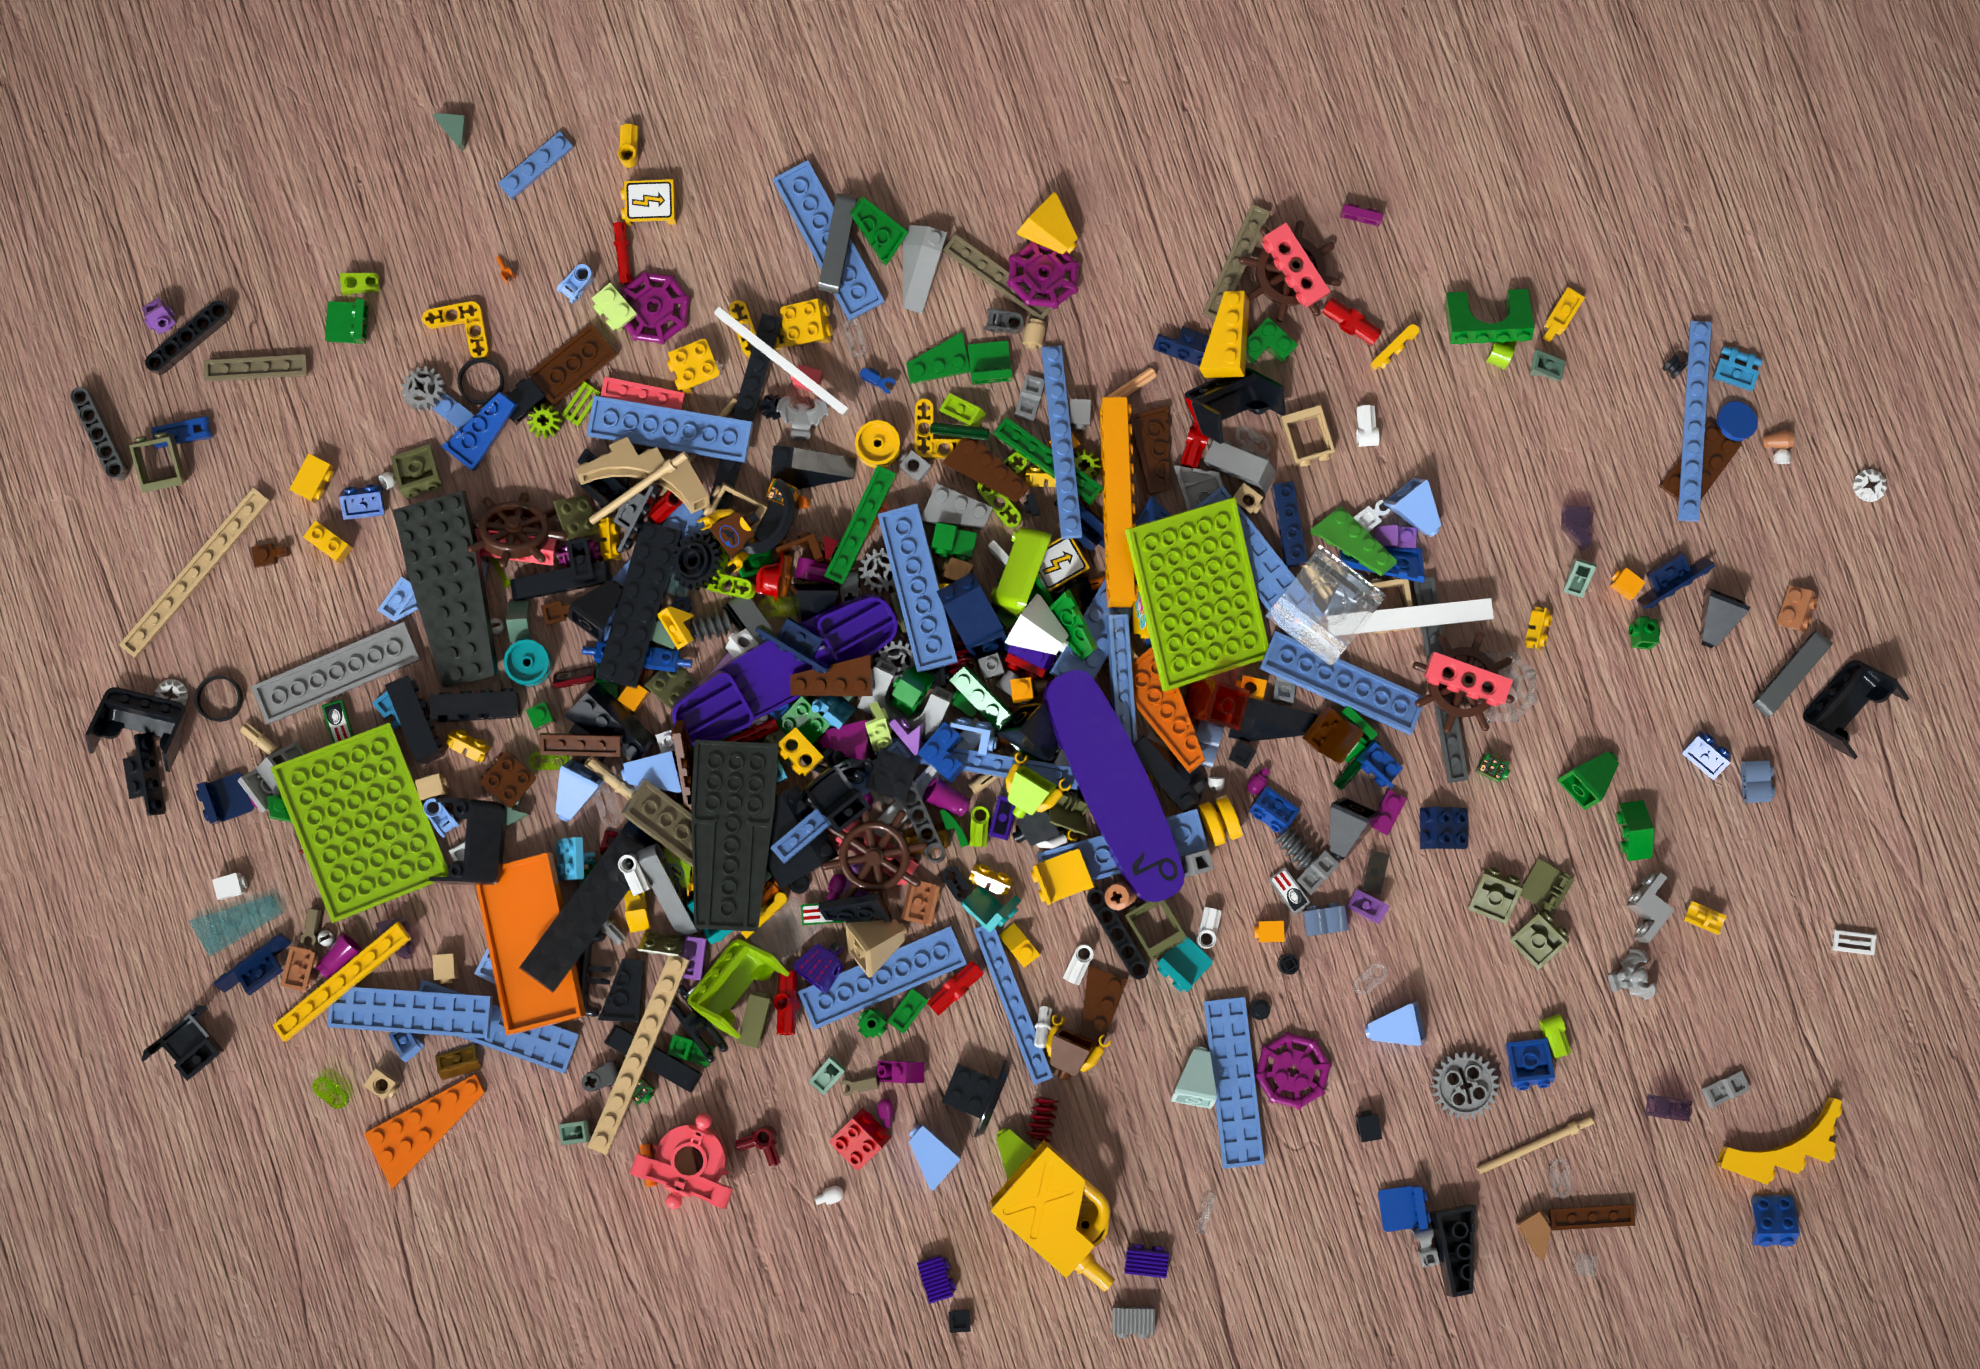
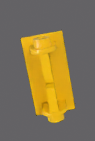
M1036 465L1026 468V475H1030V477H1026V484L1030 485V487H1044V479H1048V487H1056L1055 479Z
M610 517L601 519V523H599L600 538H607V541L600 542L601 557H603L604 561L611 559L621 560V553L617 552L620 545L621 527L613 522L614 518Z
M1535 607L1531 612L1529 625L1536 626V629H1527L1524 643H1526L1525 647L1534 649L1535 645V648L1542 651L1543 646H1546L1548 635L1546 631L1547 627H1550L1552 623V614L1547 608H1544V612H1542V608Z
M454 729L447 736L449 738L446 744L449 745L450 749L462 754L466 748L468 749L466 757L476 762L480 761L483 763L487 756L485 754L492 748L486 745L485 741L475 739L463 730Z
M976 863L968 879L972 881V884L982 888L986 887L987 882L991 883L989 891L1001 896L1003 894L1007 896L1013 879L1007 874L997 873L986 865H978Z

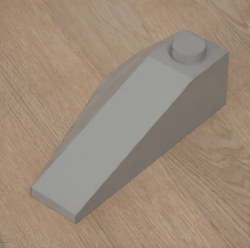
M909 225L907 230L909 233L903 242V308L923 314L948 234L929 226Z

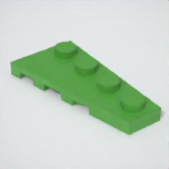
M1342 506L1310 529V534L1315 537L1319 536L1325 540V543L1330 546L1334 545L1342 550V553L1348 557H1354L1360 564L1380 576L1397 564V560Z

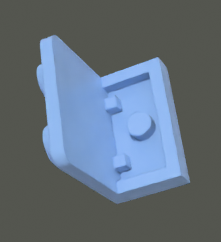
M960 717V719L957 718L950 723V727L982 733L978 754L987 755L997 748L998 737H995L997 729L990 722L980 721V723H973L971 718Z

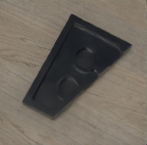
M879 894L851 896L845 899H831L819 902L818 910L825 920L851 921L853 918H862L866 922H873V918H884V922H892V915Z
M622 959L598 1020L640 1022L644 960Z

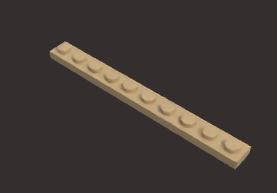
M253 487L119 645L137 659L271 501Z
M668 956L588 1148L606 1156L609 1154L690 960L680 956Z

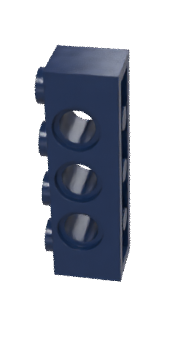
M1294 481L1273 484L1271 492L1284 564L1287 568L1305 565L1308 560Z

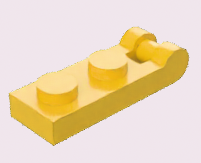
M1414 324L1409 325L1372 361L1370 366L1375 371L1379 367L1384 369L1391 362L1389 357L1392 354L1398 355L1406 347L1404 343L1407 340L1415 339L1419 333L1418 326Z
M777 893L774 897V902L769 907L764 905L761 908L759 928L787 903L788 897L785 893ZM742 931L741 934L748 939L756 931Z

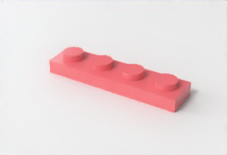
M604 377L601 397L682 410L685 393Z

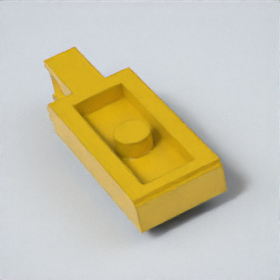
M1570 287L1566 288L1546 320L1544 327L1548 328L1542 339L1550 343L1555 334L1560 336L1565 331L1585 299L1583 295Z

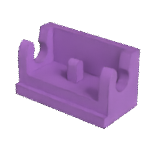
M685 936L682 957L690 960V963L683 978L701 980L704 973L708 940Z

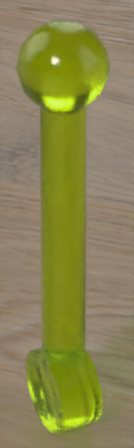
M491 557L502 579V586L505 588L510 587V581L506 580L496 558Z

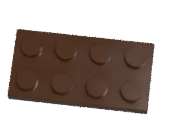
M591 323L528 373V375L555 407L618 355Z
M1707 421L1705 424L1701 499L1741 447V444L1737 441L1725 437L1721 433V429L1710 421ZM1681 457L1659 485L1661 489L1678 501Z

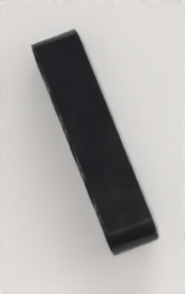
M219 300L212 302L150 353L145 360L146 367L157 375L166 373L230 320L232 316L230 307ZM224 307V313L217 316V310ZM208 320V326L205 329H201V323ZM192 333L191 341L185 342L186 335ZM176 346V353L169 355L170 349ZM156 360H161L160 366L158 368H154V362Z
M609 561L592 563L595 579L575 583L571 567L511 579L510 586L513 601L599 586L609 580L612 582Z
M1099 889L1091 890L1086 896V901L1127 971L1134 979L1141 980L1145 978L1148 974V967L1116 912L1106 904L1105 894ZM1097 892L1101 895L1102 900L1099 904H1093L1090 901L1092 893ZM1108 910L1112 913L1110 922L1101 920V913ZM1115 928H1119L1123 932L1120 940H1114L1111 936L1112 930ZM1130 946L1134 952L1131 958H1125L1122 955L1124 947ZM1137 964H1141L1144 967V973L1141 976H1136L1133 973V967Z
M614 1024L604 1043L626 1056L635 1035ZM655 1046L646 1064V1068L691 1093L702 1076L699 1071Z

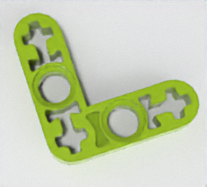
M1015 452L1004 460L1003 463L1005 465L1009 463V466H1012L1015 462V457L1017 459L1022 458V466L1016 465L1013 468L1015 474L1018 475L1026 468L1027 459L1018 452ZM978 483V493L989 506L993 507L994 513L1004 525L1010 529L1017 528L1021 524L1022 518L1020 512L1010 500L994 492L992 489H990L989 493L988 491L983 492V486ZM995 499H1004L1005 506L1002 509H997L993 504ZM1010 506L1011 509L1008 510V512L1012 516L1017 515V523H1008L1007 521L1009 520V517L1007 516V514L1005 513L1002 516L1000 513L1005 512L1007 508Z
M713 536V538L715 539L714 542L719 543L717 538ZM720 545L718 549L722 550L723 554L719 557L724 559V562L720 563L719 566L723 570H717L719 578H712L718 581V585L707 582V590L737 598L751 599L756 593V587L753 582L724 575L729 554ZM728 580H731L732 587L726 591L724 585ZM739 586L744 588L748 587L749 590L744 592L742 590H739L738 588Z

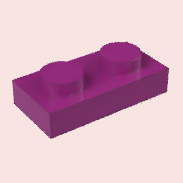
M1349 203L1343 205L1340 217L1379 227L1383 214L1373 208L1365 210L1359 208L1356 204Z
M1388 789L1377 809V812L1381 813V817L1372 828L1388 836L1407 799Z

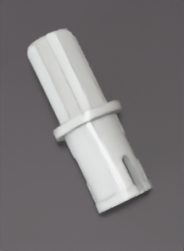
M1047 1006L1039 1007L1034 1045L1037 1048L1046 1047L1048 1031L1051 1029L1052 1008Z

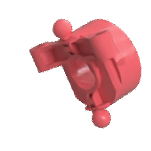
M707 1113L697 1115L695 1123L683 1124L669 1131L658 1145H653V1148L656 1149L655 1158L637 1153L629 1172L638 1178L663 1184L671 1192L666 1197V1205L670 1209H678L681 1206V1196H695L716 1207L726 1209L733 1191L732 1187L718 1182L723 1175H728L729 1172L725 1170L727 1151L721 1137L710 1128L712 1118ZM683 1147H695L703 1156V1166L696 1174H683L676 1167V1154Z

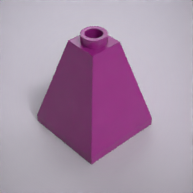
M869 720L843 725L840 729L836 727L828 729L819 738V745L823 748L829 747L833 748L834 751H842L845 756L852 759H861L863 761L865 758H869L871 761L876 759L865 723Z

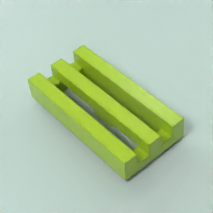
M583 382L561 415L580 427L591 411L593 398L576 421L574 418L592 393L595 394L594 396L600 397L601 392ZM586 389H588V391L586 392L582 400L579 402L571 416H569L568 414L573 409L581 395L584 393Z

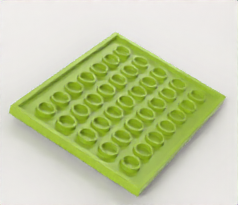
M1235 497L1125 529L1162 691H1168L1263 660L1269 644Z
M390 722L270 767L332 923L436 883L429 881V877H448L447 865L428 817L423 810L422 802Z

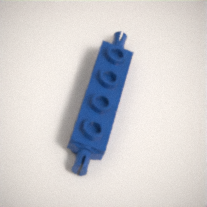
M598 641L595 647L583 646L582 654L593 655L595 662L601 663L607 642L601 643ZM649 647L644 668L676 672L679 666L692 668L693 660L680 658L679 650Z

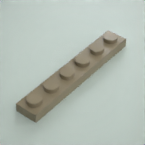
M1251 204L1202 313L1203 316L1215 321L1224 292L1236 290L1246 268V265L1239 263V258L1241 256L1251 257L1261 234L1260 228L1265 225L1270 211Z
M954 234L943 249L944 253L1034 318L1043 321L1052 309V307L1026 306L1019 295L1011 287H1008L1009 272L958 235ZM1021 283V287L1029 294L1031 289L1026 284ZM1037 293L1035 294L1037 298H1044Z

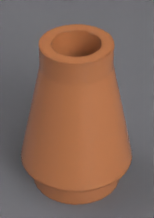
M1787 429L1762 436L1763 448H1783L1788 450L1789 447L1794 446L1793 432L1787 431Z

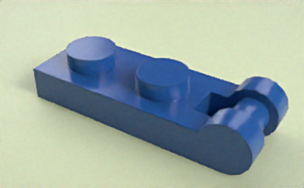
M200 417L151 428L153 437H155L154 434L159 432L174 433L177 445L213 438L212 431L209 429V417ZM201 426V432L196 433L195 427ZM168 442L154 444L157 449L169 447Z

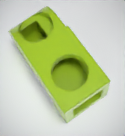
M340 273L343 296L380 291L379 274Z

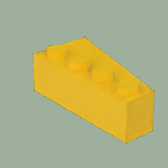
M1225 291L1199 368L1204 378L1245 377L1249 299L1245 291Z

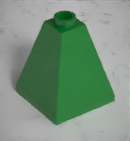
M1607 751L1575 767L1559 777L1557 781L1586 810L1604 798L1619 765L1618 758L1614 753Z

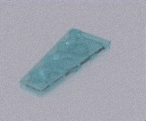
M267 896L190 920L189 923L209 957H212L283 914L274 897Z

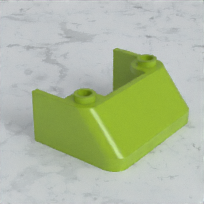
M1020 527L1019 531H1014L1011 539L1014 542L998 588L994 587L990 599L993 600L992 606L994 610H999L1019 618L1028 603L1049 544H1051L1052 534Z
M737 939L728 945L690 993L687 1001L694 1010L718 1029L739 1039L741 1035L732 1027L735 1015L730 1011L754 979L758 981L768 980L774 971L787 977L790 973L772 954Z

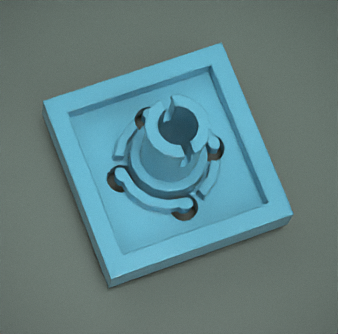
M583 837L557 839L555 853L557 855L556 872L558 881L584 879V865L595 864L596 859H588L596 857L595 853L583 852Z

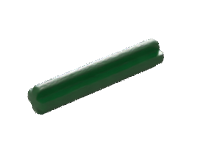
M935 422L930 425V433L936 435L987 440L990 436L988 428Z
M1365 748L1335 780L1334 785L1339 790H1343L1360 771L1361 763L1357 758Z

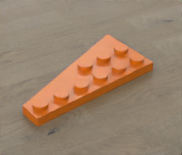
M1151 647L1132 662L1135 707L1185 769L1191 773L1206 760L1179 687L1162 691Z
M477 1074L364 1133L392 1189L399 1184L413 1167L425 1157L458 1120L486 1093Z

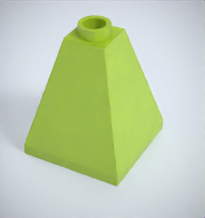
M1003 1128L996 1134V1141L1009 1179L1031 1155L1034 1149L1013 1131Z

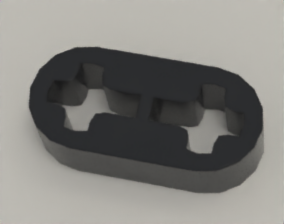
M947 867L943 871V881L957 901L962 902L964 900L963 897L958 898L957 896L959 890L956 886L959 884L963 890L968 889L967 896L972 893L970 886L957 868ZM947 871L957 872L955 876L958 881L957 884H954L951 879H946L948 876Z

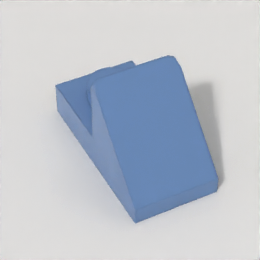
M442 394L441 398L443 401L438 400L436 402L437 407H432L435 412L459 430L475 416L447 394Z
M391 1032L388 1035L400 1058L405 1063L424 1048V1044L415 1033Z

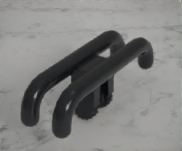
M818 742L813 744L824 757L829 767L848 759L842 751H834L833 748L829 747L823 749ZM809 756L802 757L807 766L812 763ZM865 758L863 763L853 768L856 769L853 775L846 773L849 769L842 772L850 783L859 785L864 780L861 771L869 773L873 770L874 765L871 759ZM818 764L813 771L823 773L829 767Z
M602 933L595 935L581 954L579 983L586 1016L590 1017L598 1016L600 1012L599 1009L592 1008L588 1004L589 984L610 985V980L590 978V971L611 972V967L591 966L592 945L595 942L605 940V935Z
M680 985L677 992L688 1004L687 1000L690 994L684 986ZM673 1001L670 1008L709 1063L715 1061V1056L699 1035L704 1030L708 1031L721 1052L728 1051L727 1043L711 1022L689 1004L688 1006L693 1012L685 1016L680 1007Z

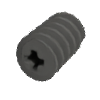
M723 609L722 616L716 611L714 618L708 613L706 620L700 615L698 622L692 617L689 624L694 644L696 643V637L703 642L704 635L711 640L712 633L717 638L720 637V631L725 636L728 635V629L734 633L730 615L725 609Z
M1287 829L1275 840L1274 844L1282 843L1280 850L1288 849L1285 856L1293 855L1291 863L1298 861L1299 863L1296 868L1304 867V872L1320 855L1318 853L1312 855L1313 847L1306 849L1309 842L1301 843L1302 835L1295 837L1297 829L1291 831Z

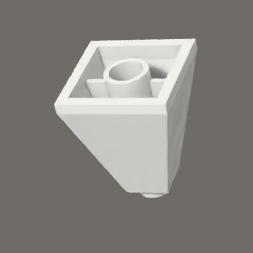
M1036 594L1020 614L1005 643L1056 655L1059 651L1063 653L1068 646L1067 638L1069 635L1043 598Z

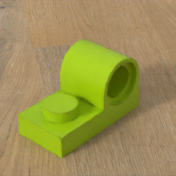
M1518 341L1494 342L1486 362L1505 370L1511 361Z
M951 393L948 394L939 409L941 413L957 420L963 426L979 427L987 415L981 408Z

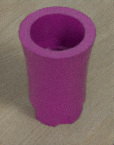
M935 776L931 780L923 795V801L936 805L959 817H962L970 806V799L948 785L939 776Z
M341 932L332 947L316 965V968L324 977L329 979L363 950L354 939Z

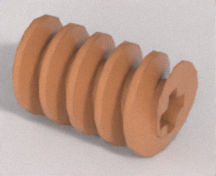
M1121 880L1111 885L1105 892V902L1113 910H1122L1133 904L1137 898L1126 880Z

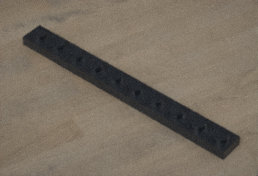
M762 313L756 336L773 350L782 324V318ZM755 346L752 347L733 419L754 422L771 362V359ZM720 460L709 498L710 504L714 499L712 494L717 485L721 486L722 482L735 488L742 462ZM725 491L715 510L729 509L733 494Z

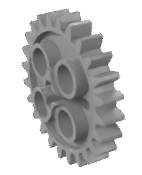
M1462 1052L1461 1057L1454 1053L1453 1060L1446 1056L1448 1063L1440 1061L1439 1063L1442 1068L1434 1069L1438 1076L1431 1077L1436 1080V1084H1432L1430 1087L1436 1088L1437 1091L1433 1092L1432 1096L1439 1097L1435 1103H1443L1441 1106L1442 1111L1448 1108L1447 1115L1451 1116L1455 1112L1456 1119H1459L1461 1114H1463L1464 1120H1468L1470 1114L1473 1119H1476V1112L1483 1116L1484 1112L1482 1109L1491 1110L1488 1103H1496L1492 1099V1095H1499V1093L1494 1091V1088L1500 1087L1499 1084L1494 1083L1498 1076L1491 1075L1495 1069L1487 1068L1490 1063L1489 1061L1481 1063L1482 1056H1478L1475 1059V1053L1472 1052L1469 1058L1466 1052ZM1474 1067L1477 1070V1075L1470 1079L1467 1071L1469 1068ZM1459 1068H1462L1464 1081L1470 1085L1467 1086V1092L1471 1098V1104H1468L1465 1089L1460 1088L1463 1085V1080L1459 1073ZM1450 1073H1455L1457 1076L1454 1084H1449L1447 1081ZM1477 1087H1480L1483 1091L1479 1099L1473 1096V1091ZM1456 1093H1460L1463 1096L1460 1104L1453 1102V1096Z

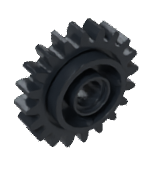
M694 533L693 537L686 535L687 541L680 539L681 547L674 546L677 553L671 554L675 560L669 562V564L675 567L670 572L676 574L673 579L678 581L680 586L697 591L700 590V587L707 589V582L714 584L712 578L720 577L717 570H723L719 566V563L724 562V559L719 557L723 554V551L718 549L720 544L714 542V538L708 537L703 533L701 535Z

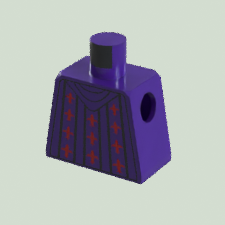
M835 941L828 949H825L820 944H816L793 964V967L800 976L824 994H827L843 969L838 955L844 949Z

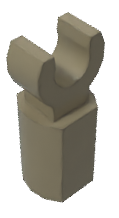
M308 908L304 926L306 931L301 936V943L305 944L306 938L310 936L312 938V945L317 944L318 937L316 931L319 929L322 910Z
M876 1075L856 1078L855 1082L850 1080L841 1082V1085L848 1084L850 1086V1091L844 1092L843 1096H849L856 1090L860 1093L878 1089Z

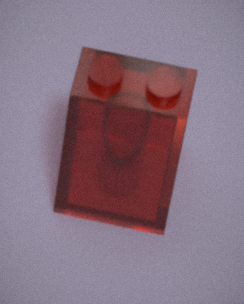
M1205 678L1189 684L1184 702L1191 719L1240 731L1251 691Z

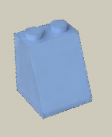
M670 751L623 763L624 769H621L623 780L627 781L628 784L638 786L642 779H646L661 791L682 794L677 759L674 752Z
M924 1123L921 1127L917 1124L909 1133V1136H911L909 1143L929 1189L933 1191L961 1160V1156Z

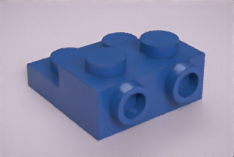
M1548 1038L1506 1043L1505 1047L1509 1063L1508 1071L1512 1088L1517 1087V1090L1522 1091L1529 1089L1531 1085H1538V1088L1551 1086L1550 1083L1554 1082L1555 1074Z

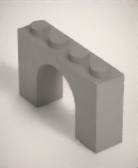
M880 659L873 670V696H862L858 708L862 709L866 714L872 715L869 704L877 701L880 708H885L889 718L886 721L890 723L899 715L909 722L912 731L922 722H925L923 741H928L941 726L955 694L935 686L925 708L915 712L910 717L890 704L892 701L890 687L898 667Z

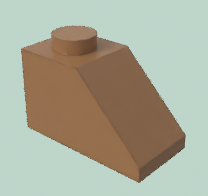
M951 557L949 562H944L941 572L944 573L943 579L953 583L972 573L974 566L968 562Z
M1534 1210L1515 1222L1537 1259L1542 1261L1545 1259L1551 1233V1228L1548 1224L1551 1222L1544 1212L1541 1213L1538 1210Z

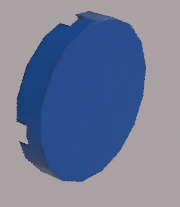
M1738 401L1729 402L1717 414V425L1721 428V433L1730 440L1743 441L1748 439L1757 429L1758 420L1756 414L1745 403Z

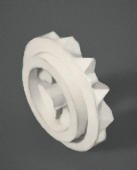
M1874 469L1863 470L1855 477L1853 488L1856 495L1863 501H1877L1884 496L1887 489L1886 479L1881 475V472ZM1868 480L1870 482H1877L1873 487V491L1871 488H1863L1868 484Z
M166 679L159 683L154 691L156 697L168 699L163 693H170L173 690V694L178 696V698H171L170 700L180 702L183 705L186 704L188 692L183 683L175 679Z

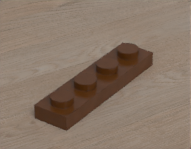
M541 733L539 735L540 755L621 757L623 755L622 735Z
M1634 1204L1549 1209L1550 1228L1553 1231L1635 1226Z

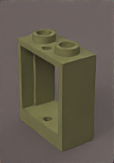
M159 432L154 434L155 437L148 439L146 436L134 438V442L129 445L142 493L182 485L187 481L174 433ZM168 442L176 475L149 480L140 447Z
M1165 900L1159 902L1145 901L1146 903L1140 907L1135 905L1128 909V914L1125 915L1126 920L1151 961L1187 940L1185 933ZM1160 905L1177 933L1150 948L1134 920Z
M756 991L755 994L749 995L738 1044L757 1049L761 1047L773 998H769V993Z

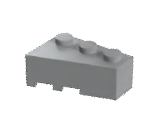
M1213 440L1204 459L1206 465L1224 475L1243 480V483L1248 486L1252 484L1260 487L1261 492L1267 494L1277 473L1268 461L1269 458L1262 454L1253 455L1250 453V450L1241 446L1239 449L1233 447V444L1227 440H1224L1222 444Z
M936 483L921 519L925 525H936L937 522L961 528L985 529L993 512V507Z

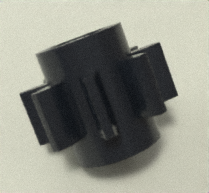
M772 394L766 395L764 400L760 401V411L766 419L772 418L775 420L781 417L780 412H776L777 404L781 399L778 394L775 396Z

